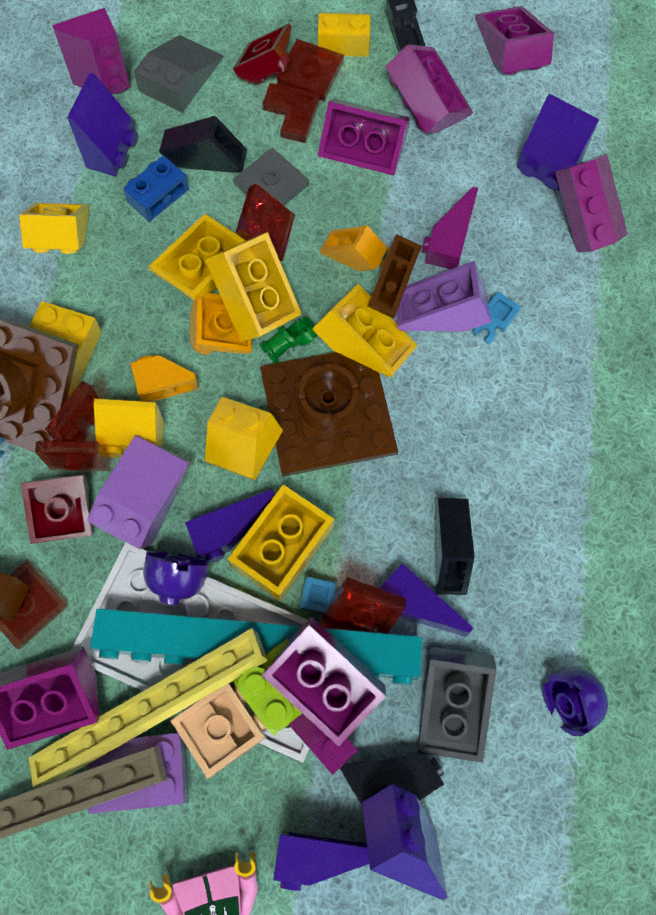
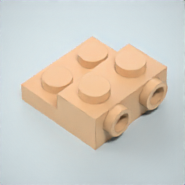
M231 683L200 699L171 720L207 779L266 739L263 731L267 728L255 713L250 714L244 705L246 700L236 685L233 687Z

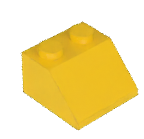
M319 12L318 55L369 57L370 13Z
M35 202L19 214L23 248L33 249V252L36 253L49 252L50 249H60V252L64 254L76 253L85 244L89 204Z
M221 397L207 421L205 461L211 465L256 481L283 429L271 413Z
M94 399L96 444L104 455L112 458H121L135 435H139L162 447L165 422L156 402Z

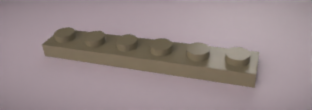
M159 746L145 749L0 801V839L168 781Z

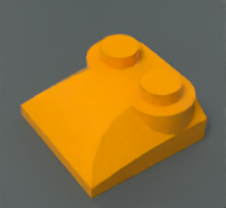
M207 293L193 300L190 311V344L196 352L203 355L211 354L214 351L250 354L252 352V339L240 341L220 294Z

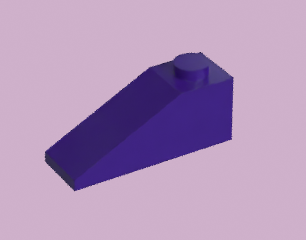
M271 489L185 522L197 557L207 561L208 564L223 559L225 557L224 553L229 552L244 537L275 496L273 490Z
M403 563L376 592L375 596L379 599L376 603L388 615L394 613L400 618L464 637L474 629Z

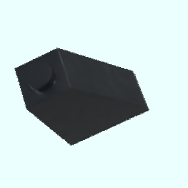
M216 116L165 129L159 150L162 156L164 155L179 168L237 173L243 170L247 148Z
M438 498L435 512L436 594L467 595L475 559L469 499Z
M426 754L346 764L340 768L361 806L362 802L391 784L416 795L419 801L444 785L440 778L445 775L441 766L434 757L429 759Z

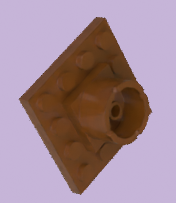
M0 316V436L4 438L5 442L51 458L55 455L79 345Z
M338 352L260 366L269 413L273 415L283 429L275 444L282 477L398 455V448L379 372Z

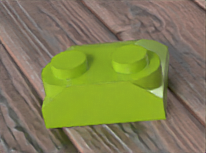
M288 639L266 655L268 661L258 667L245 670L239 678L233 680L243 698L273 736L302 714L300 710L262 676L289 641Z

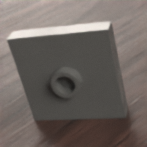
M273 147L233 178L234 185L270 217L309 186V179Z

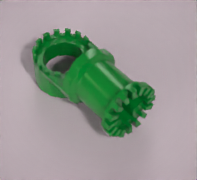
M307 316L302 317V320L298 318L299 321L295 320L286 330L280 326L278 333L266 343L261 342L259 344L264 353L270 356L269 358L274 364L279 362L278 358L288 349H294L298 345L305 346L316 338L317 334L312 330L315 325Z

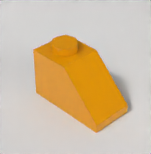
M366 225L332 230L319 253L357 271L375 270L380 265L387 247L370 227Z
M160 355L143 356L137 361L130 363L137 392L142 402H153L199 389L195 373Z

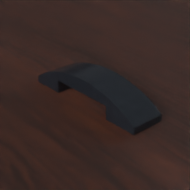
M386 0L398 53L407 45L426 46L416 18L418 10L415 1Z

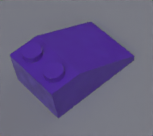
M89 73L67 119L86 168L116 177L119 169H123L126 165L129 148L134 147L136 144L137 132L134 129L132 118L95 74Z
M549 93L524 145L516 168L520 169L524 175L535 177L544 182L548 188L560 191L555 172L582 162L599 119Z
M391 784L362 802L370 870L438 899L444 900L448 898L437 834L417 796Z
M282 831L279 838L273 880L280 881V888L301 891L302 885L310 886L368 865L367 844Z

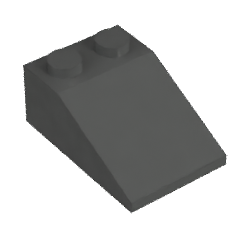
M179 35L148 52L134 70L138 90L183 113L221 62L223 55Z
M430 647L418 753L483 763L497 670L494 656Z

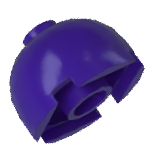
M166 551L147 552L143 571L144 581L152 593L161 596V602L178 605L180 599L192 598L203 588L209 568L207 561L180 553L177 556L167 555L168 552Z
M571 667L558 670L546 678L548 682L543 684L542 687L543 700L551 715H553L554 709L557 710L564 723L560 727L563 731L572 736H583L604 720L608 710L607 693L604 685L592 673L582 668Z

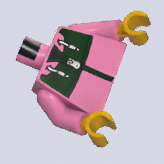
M250 851V860L243 862L239 859V852L235 854V864L177 881L173 884V890L171 889L169 876L164 874L162 875L163 887L157 888L153 885L152 881L149 882L150 897L153 901L159 902L166 915H250L258 892L255 871L256 854L254 851Z

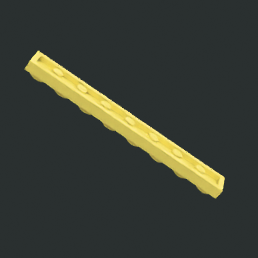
M251 628L101 715L97 723L81 727L29 757L33 788L37 789L67 777L239 678L245 670L258 667L268 661L259 634Z

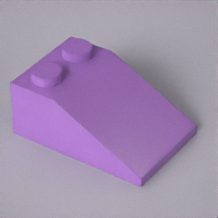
M475 261L407 285L397 310V327L400 331L464 332L491 323L486 285Z
M135 435L99 491L86 521L138 549L153 544L190 462L139 435Z
M179 733L133 738L87 764V770L145 749L159 746L168 780L88 808V814L189 803L186 745Z

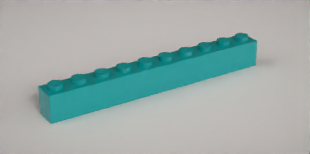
M96 609L90 649L99 652V658L118 660L119 654L132 655L131 660L137 662H151L152 657L164 658L165 664L183 665L184 660L196 661L251 628L259 634L265 654L267 655L286 639L290 640L302 626ZM325 629L378 679L379 677L392 678V684L412 685V680L420 678L423 637Z

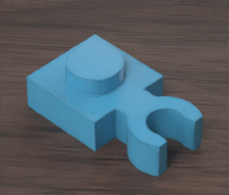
M497 292L489 302L491 323L474 328L473 331L474 336H477L481 331H487L489 333L485 340L487 345L494 341L495 330L498 328L505 332L521 311L520 305L500 292Z
M305 577L298 608L330 615L332 607H335L339 613L349 615L353 614L354 610L346 608L343 605V599L345 597L356 598L357 594L351 590L336 593L337 583Z

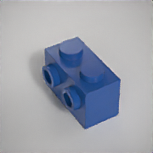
M164 155L157 161L150 163L146 170L136 178L129 180L123 188L127 203L148 222H151L189 190L186 174Z

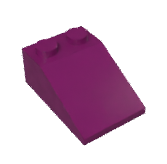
M523 6L475 14V20L491 60L502 73L515 74L517 71L524 69L538 70L541 66L551 64L554 32Z

